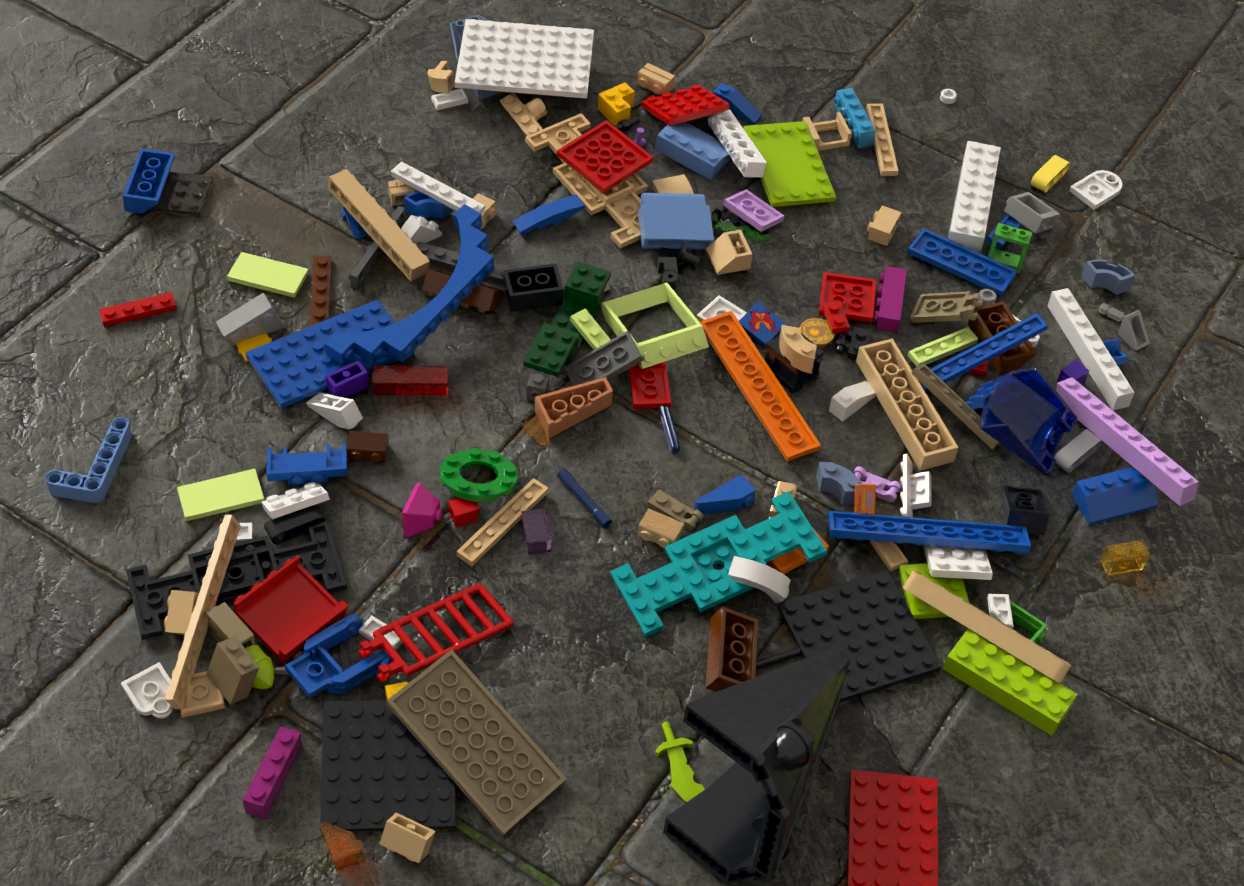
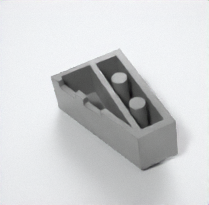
M264 293L216 321L220 331L231 346L263 333L268 334L286 328L279 314Z

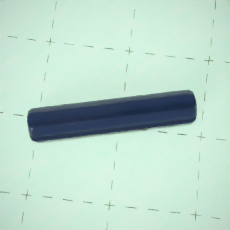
M668 405L660 406L659 414L671 453H677L680 451V444Z

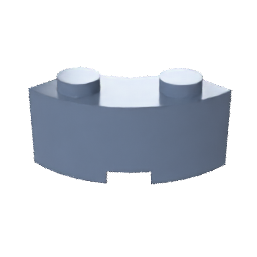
M1107 260L1087 261L1082 273V278L1091 288H1105L1115 295L1129 291L1136 276L1126 267L1120 264L1117 266L1109 264Z
M819 462L816 474L819 492H828L839 499L842 506L854 505L855 484H862L857 476L845 467L833 462Z

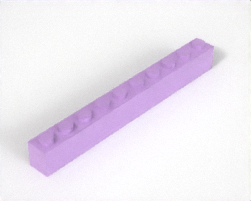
M1071 377L1057 383L1055 401L1179 506L1195 500L1198 480L1074 378Z

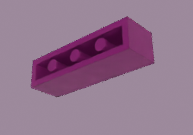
M886 266L885 272L880 274L879 283H882V285H879L877 296L881 297L877 298L876 308L879 311H875L874 321L877 322L876 329L898 332L907 269Z
M280 726L243 798L245 813L263 819L267 818L303 746L300 732Z

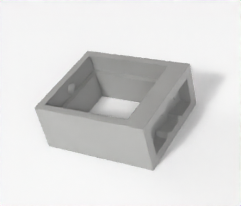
M1029 192L1011 196L1007 200V206L1004 209L1007 214L1034 233L1052 229L1060 213Z

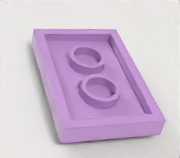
M747 189L726 198L723 203L731 212H734L760 232L782 222L784 219L783 214Z

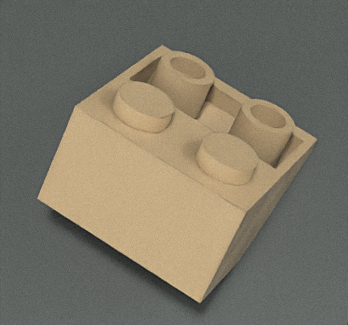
M741 230L723 233L706 248V252L717 275L751 268L753 254Z

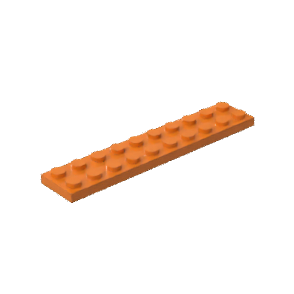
M729 311L700 321L707 340L786 462L820 450L821 444L734 313Z

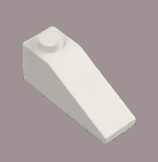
M867 381L845 387L832 397L829 412L843 422L876 396V392Z
M318 393L306 403L309 408L341 428L352 429L363 419L353 399Z

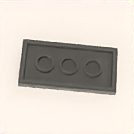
M626 331L567 365L564 369L572 385L575 386L604 377L609 381L644 359L629 331Z

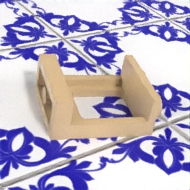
M837 112L836 120L812 123L810 117H803V121H806L818 151L849 146L850 139H852V131L848 128L846 119L843 118L841 112ZM838 130L842 140L824 143L817 132Z

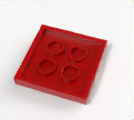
M824 272L818 315L825 316L822 310L823 302L840 300L848 320L872 323L876 279Z

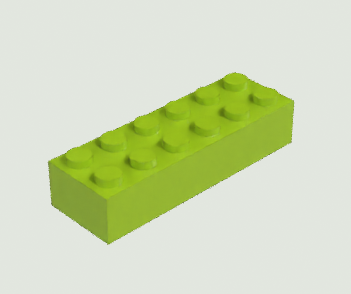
M967 629L949 653L943 668L946 672L1053 736L1072 708L1078 695L970 629Z

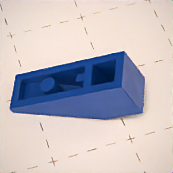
M721 83L713 91V94L729 103V109L736 118L755 125L762 117V113L736 89Z
M739 475L696 500L694 510H699L702 514L738 511L744 507H749L754 502L756 489L742 475Z

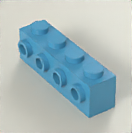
M853 88L837 90L834 106L838 112H841L843 118L846 119L847 126L852 131V139L857 148L873 146L876 130Z

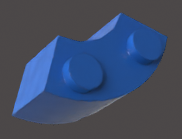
M420 191L404 197L405 214L408 216L434 217L443 220L454 211V209Z

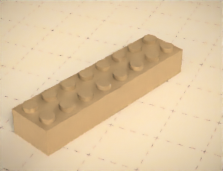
M893 338L859 347L856 362L868 383L876 392L875 395L919 470L922 471L954 462L958 446L919 381L911 373L910 366Z

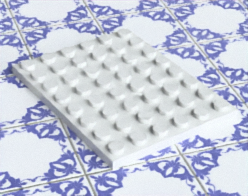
M466 19L455 78V88L587 98L594 30Z

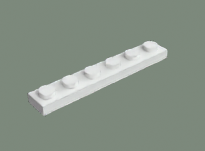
M400 162L391 170V176L456 211L464 204L481 214L485 211V205L403 162Z

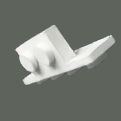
M903 454V462H901V470L903 472L901 485L903 492L900 493L903 507L900 508L902 517H913L914 509L931 506V474L929 471L913 474L912 462L908 454Z

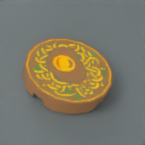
M821 318L807 319L799 327L801 333L816 344L819 349L832 344L835 333L831 334L827 321Z

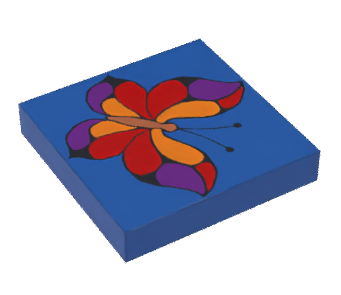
M758 301L739 321L746 333L764 348L766 347V342L773 339L781 330L782 325L786 324Z

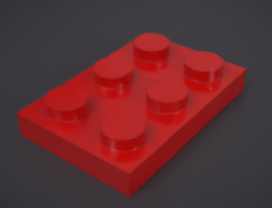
M666 361L643 369L638 364L629 368L633 409L660 408L662 405H668L671 408Z

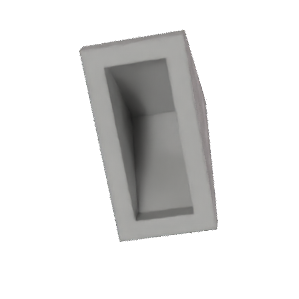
M1140 310L1124 316L1118 331V335L1133 350H1138L1150 344Z

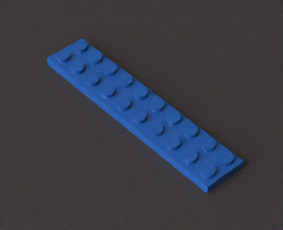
M829 511L830 537L837 539L853 538L858 541L865 539L876 542L889 541L897 544L913 543L915 545L926 544L936 547L951 546L957 549H988L996 552L1013 551L1018 554L1030 553L1031 549L1028 532L1024 526Z

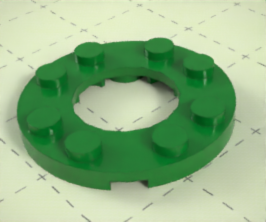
M472 448L448 456L440 466L439 479L441 485L446 486L449 489V493L458 498L474 502L495 501L496 498L502 495L506 497L515 490L518 482V471L515 465L509 459L500 455L499 452ZM475 464V467L481 464L486 465L488 469L490 467L494 469L493 471L498 477L490 483L477 484L462 478L460 472L461 469H467Z

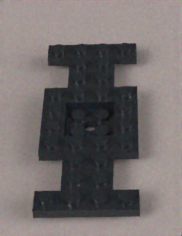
M328 522L308 526L312 542L275 551L272 549L268 535L235 543L215 606L225 602L233 611L234 601L238 596L247 594V591H250L253 585L263 582L272 571L279 570L288 559H293L297 555L300 557L299 564L315 580L323 578L328 593L347 589V583ZM214 548L188 554L191 571L150 580L147 565L126 569L142 640L163 635L159 618L165 617L168 614L167 600L171 595V590L200 593L202 580L206 574L208 561L212 556ZM234 572L241 573L238 577L230 576Z

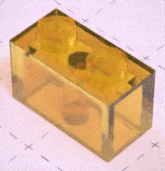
M1143 540L1106 546L1100 561L1107 575L1143 570L1150 554Z

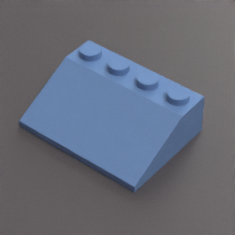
M687 122L671 126L667 125L657 135L655 150L709 180H712L731 159L719 140Z

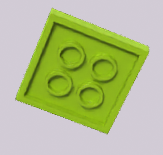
M928 563L899 565L898 571L902 587L914 570L969 603L962 578L931 577ZM903 588L907 606L914 619L949 617Z

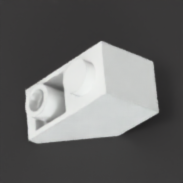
M411 215L401 228L416 245L418 241L427 243L442 235V232L438 229V224L432 220L429 222L421 216Z

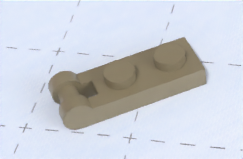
M660 489L649 499L647 504L648 507L656 512L685 523L684 529L692 531L696 527V523H699L704 518V515L699 510L691 509Z

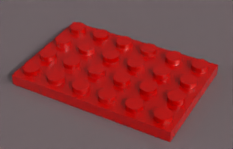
M851 769L847 886H938L937 779Z

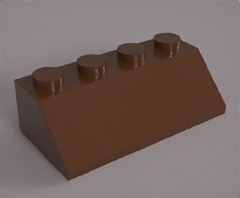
M428 269L422 290L427 291V295L436 297L445 287L452 274L441 270ZM481 283L472 290L469 297L463 299L460 305L471 308V306L478 307L477 311L488 313V311L495 310L505 290Z
M1004 301L975 308L972 313H978L976 320H968V325L978 338L979 343L1018 323ZM1027 340L990 361L998 374L1003 375L1017 371L1036 356L1037 352L1030 341Z
M726 607L719 609L710 618L705 688L718 692L755 678L758 619Z

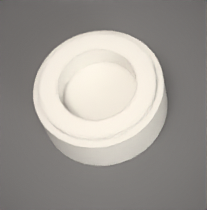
M944 89L941 91L940 100L943 103L952 104L956 101L957 93L954 90Z

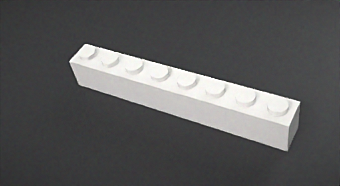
M1068 288L1052 291L1048 308L1084 366L1089 370V374L1112 410L1129 407L1135 392Z

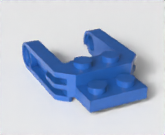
M351 614L307 639L303 655L285 665L287 673L309 698L324 690L327 693L343 695L380 673L379 666L393 662L386 651L383 650L376 655H370L342 672V668L328 654L327 650L359 632L364 622L357 614Z

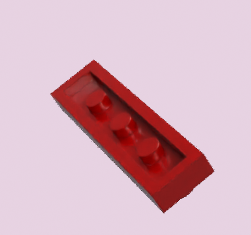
M170 292L101 308L99 312L105 327L177 310L173 294Z

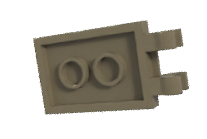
M970 291L921 294L910 316L911 322L961 321L963 317L969 320H976L978 313L972 312H974L975 308L982 307L983 301H978L981 295L979 293L971 295Z

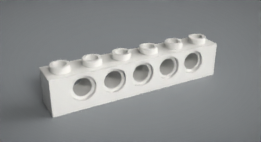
M731 110L710 115L708 118L709 126L743 176L763 177L767 162Z

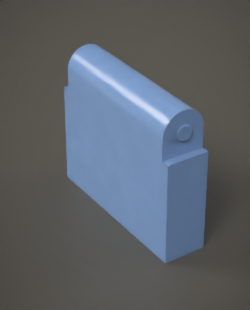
M641 194L638 218L642 248L661 249V247H664L666 249H680L683 243L687 241L686 249L706 250L713 243L714 236L710 207L706 205L704 194Z

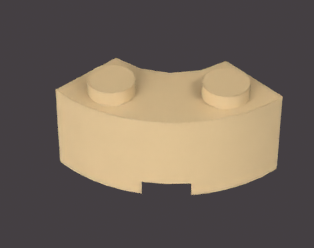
M782 325L779 339L781 354L791 362L793 367L812 374L817 345L804 339L800 328Z

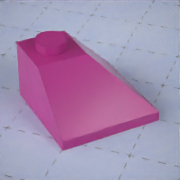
M418 482L402 512L404 537H410L433 528L436 521H440L443 510L440 509V500Z

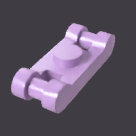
M860 466L856 467L853 472L862 484H875V497L887 502H894L897 498L896 493H899L902 488L898 481L891 482L866 472Z

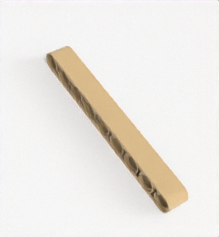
M914 570L903 586L911 594L1058 683L1063 681L1072 666Z

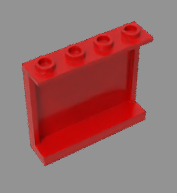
M298 555L293 559H288L279 570L272 571L263 582L253 585L247 594L238 596L234 601L233 612L283 664L304 649L307 639L340 621L347 615L348 605L343 600L338 603L299 564L300 557Z

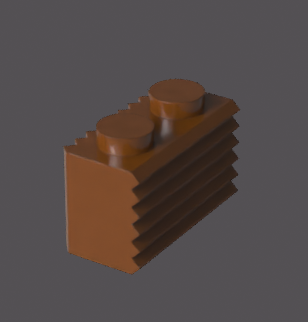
M349 431L346 446L347 458L354 461L371 460L372 462H385L389 446L388 434Z

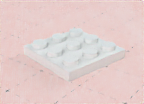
M923 545L931 577L992 580L993 573L985 549H957L951 546L936 547L934 545Z

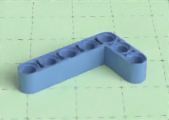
M118 417L112 421L88 475L60 470L48 472L45 479L49 493L53 496L85 502H101L105 498L132 437L128 419Z

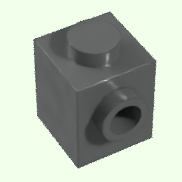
M530 373L527 383V400L535 402L536 396L547 394L549 391V375Z

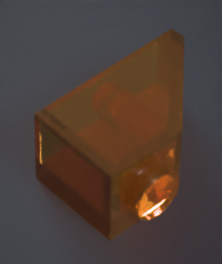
M326 822L320 823L321 834L336 872L362 862L361 853L364 852L363 845L360 839H355L353 832Z

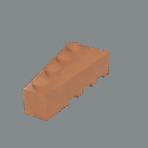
M604 377L536 396L535 413L548 439L611 406L613 390L607 378Z

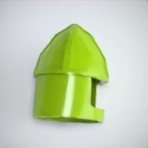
M258 645L245 648L259 666L252 687L259 689L271 688L274 681V666L271 658Z

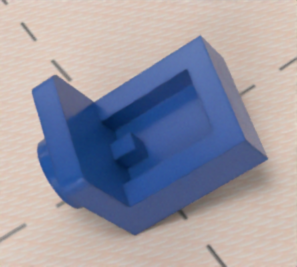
M1119 339L1103 341L1117 366L1128 363V356L1120 350L1121 341Z

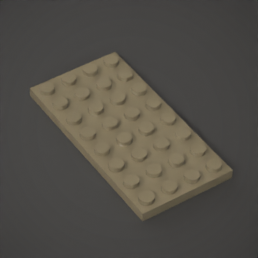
M452 649L385 703L501 836L508 832L567 779Z

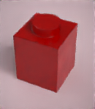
M461 498L448 501L449 515L455 528L478 521V513L480 512L478 502Z

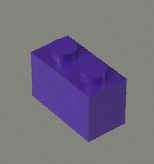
M359 360L325 375L326 389L330 395L346 398L369 387L368 372Z

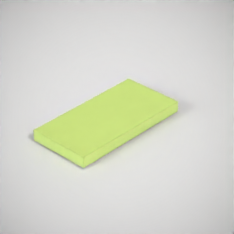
M241 252L227 275V280L295 298L309 272L307 268Z
M255 469L177 487L186 521L260 504L264 501Z

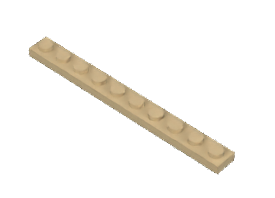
M225 515L220 525V531L214 543V550L202 580L201 590L196 598V605L184 635L182 648L178 653L175 669L172 672L171 682L166 690L165 700L174 709L183 708L209 627L207 613L216 605L241 525L233 515Z

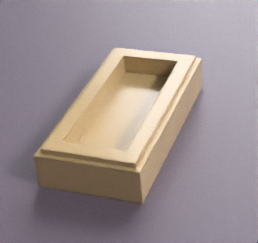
M870 541L890 572L898 569L899 565L908 564V560L896 543Z

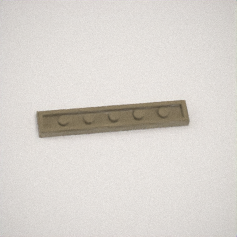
M924 363L913 369L911 373L992 450L1004 441L1000 434Z

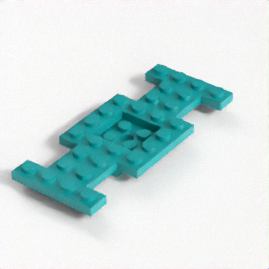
M789 491L771 499V503L778 515L750 528L744 529L738 517L734 515L665 546V552L672 563L636 578L628 563L610 571L612 579L645 638L664 629L657 615L659 611L691 598L692 601L694 600L699 611L703 612L755 588L733 582L728 576L734 556L767 565V562L798 548L801 549L809 563L827 555V549ZM717 564L724 566L722 570H715L713 567Z

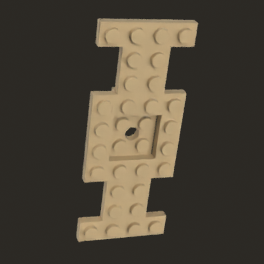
M581 113L526 136L525 142L534 152L549 146L557 155L558 149L582 135L580 132L589 129L591 123ZM561 159L564 164L554 167L553 174L572 195H578L585 206L584 209L590 215L606 210L620 225L621 228L612 232L610 236L615 244L621 249L640 240L638 212L641 205L640 198L637 195L648 189V185L640 176L635 173L607 192L602 193Z

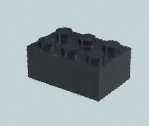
M556 263L503 270V286L510 311L563 303L564 288Z

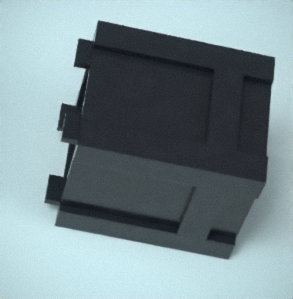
M802 334L804 339H806L810 343H813L805 335ZM780 336L766 342L765 362L777 380L793 394L796 391L802 390L803 385L811 380L816 381L820 378L819 368L824 352L816 347L812 374L793 367L791 362L781 354L779 348Z

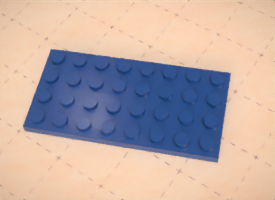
M375 300L246 352V358L280 408H284L327 390L325 375L359 360L366 371L371 372L397 361L398 359L384 352V355L372 364L355 353L351 360L342 365L326 355L324 345L336 331L340 334L358 333L386 327L395 322L379 300Z

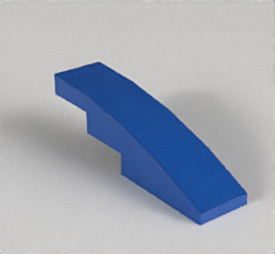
M576 194L540 206L515 219L513 223L521 236L536 227L540 231L553 222L555 225H558L584 209L585 206Z

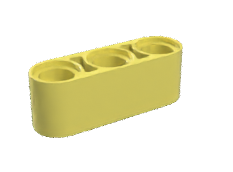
M1054 155L1035 173L1030 185L1046 193L1067 172L1070 162Z

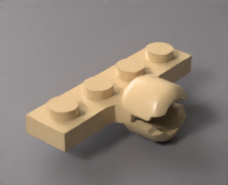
M512 92L499 100L525 136L543 130L537 120L544 117L548 112L540 98H535L524 105L515 93Z

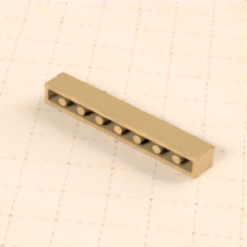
M347 169L329 176L328 189L403 274L410 281L427 274L430 264L428 257L398 227L396 221L389 217L386 210L380 207L376 199L371 197L366 188L357 181L356 177Z

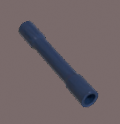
M565 468L561 469L557 477L592 513L596 521L604 529L608 528L613 522L611 518L598 507Z

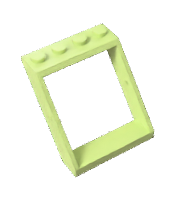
M668 283L600 303L605 321L617 336L628 331L618 319L619 316L664 302H668L687 326V328L637 343L633 338L644 359L638 363L641 369L709 347L703 326Z

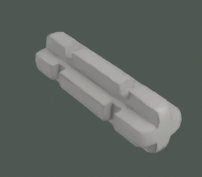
M1102 303L1099 307V313L1107 314V317L1119 323L1122 322L1125 316L1124 312L1113 307L1109 308V305Z

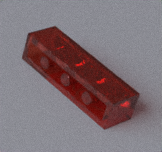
M373 365V395L448 396L449 366Z

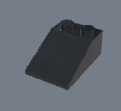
M1003 485L1004 525L1024 526L1028 534L1032 536L1045 535L1049 511L1042 491L1039 489Z

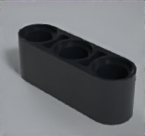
M317 504L270 519L265 523L264 529L274 545H279L309 533V525L326 522Z

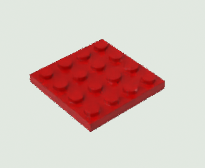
M693 85L689 89H678L674 93H663L662 96L648 97L647 100L641 101L642 108L669 126L730 110L729 103L701 85Z
M607 120L557 150V156L602 193L607 192L653 162V157Z

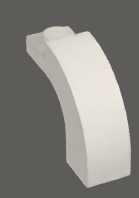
M734 556L728 573L733 582L758 588L767 593L775 603L782 602L787 598L791 581L787 576L762 563Z

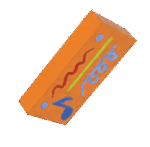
M855 484L854 513L875 514V484Z

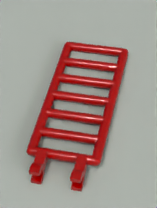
M478 583L373 632L375 639L361 642L359 646L362 649L359 650L358 654L362 659H365L381 648L386 651L394 662L378 667L381 673L377 674V678L382 683L401 671L405 676H410L434 664L451 649L456 654L511 628L514 625V621L481 583ZM479 592L503 622L494 626L470 596ZM462 600L487 630L478 634L453 603ZM446 608L470 638L461 642L436 611ZM428 615L453 646L443 650L419 619ZM411 623L436 654L426 658L401 627ZM394 631L418 663L408 666L384 635Z

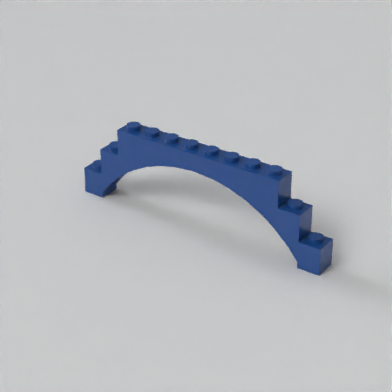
M464 204L453 215L454 227L458 229L461 238L460 254L452 276L432 301L413 315L386 327L358 333L340 334L336 331L324 343L326 355L342 365L351 360L355 353L372 364L377 359H380L384 352L401 362L407 357L409 358L419 345H422L431 333L436 331L437 326L442 321H445L454 309L459 307L463 299L469 297L472 290L479 286L483 279L494 270V256L485 252L488 248L487 234L480 231L482 227L481 213Z

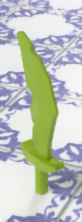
M664 722L661 726L667 742H663L656 749L655 755L659 757L661 754L667 753L671 769L670 786L687 803L705 790L702 784L694 782L693 776L695 773L690 765H687V759L683 750L686 747L692 748L693 741L686 738L675 739L670 723Z

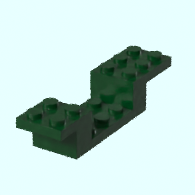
M577 262L564 286V301L551 325L543 324L523 361L524 367L559 377L564 365H569L575 360L585 339L572 324L570 317L586 309L594 320L596 319L601 310L600 303L604 302V290L611 278V271Z

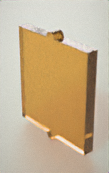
M537 416L521 424L528 437H531L538 446L566 432L564 430L548 439Z

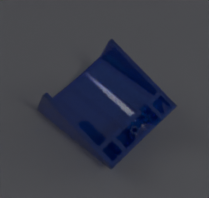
M1031 368L1010 371L999 382L984 405L980 418V429L1047 476L1056 462L1053 455L1064 433L1071 432L1078 417L1039 369Z

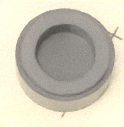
M983 289L979 292L981 296L978 301H983L985 306L994 304L997 295L993 290Z

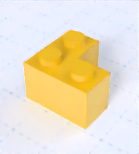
M622 83L599 93L598 110L613 125L619 124L620 121L625 119L629 120L631 108L634 107L635 91L626 83Z

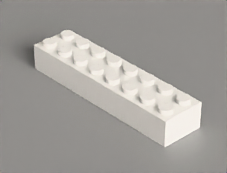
M967 141L948 239L981 253L1001 147Z

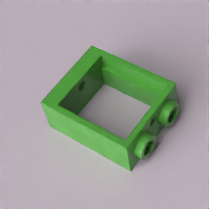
M998 223L988 257L1020 273L1033 232ZM998 239L1022 245L1021 256L995 249Z
M1010 601L1013 622L1034 635L1030 639L1031 641L1041 644L1047 635L1044 633L1047 624Z

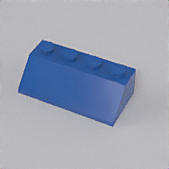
M140 148L123 194L125 211L143 214L159 203L175 158V153Z
M1134 467L1077 481L1071 495L1089 525L1158 507L1155 485Z

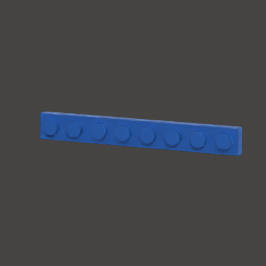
M1036 313L930 370L944 383H947L1048 330V326L1040 315ZM919 381L925 393L930 392V390Z

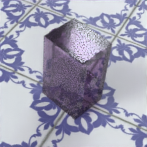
M545 508L521 511V525L527 555L551 552V544L555 543L554 533L549 530L551 528V518L546 516Z

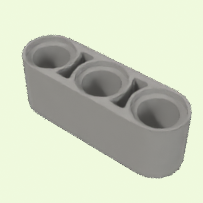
M1086 429L1064 446L1055 455L1053 462L1067 473H1070L1099 449L1102 440Z

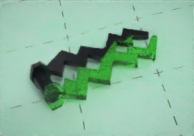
M715 208L712 212L713 230L716 228L721 232L741 230L750 239L755 236L759 242L768 239L770 236L767 229L762 231L766 235L760 236L759 230L755 229L751 224H746L741 217L735 218L733 213H722L719 208ZM730 219V223L724 224L723 221Z

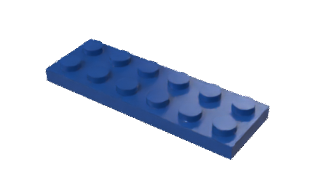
M925 228L919 233L907 251L908 254L975 285L993 290L1001 297L1017 275V270Z

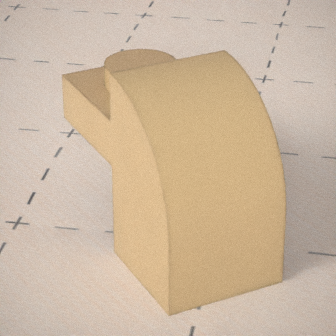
M441 61L435 69L428 70L427 74L431 89L439 93H450L455 86L453 71L449 70L448 62Z

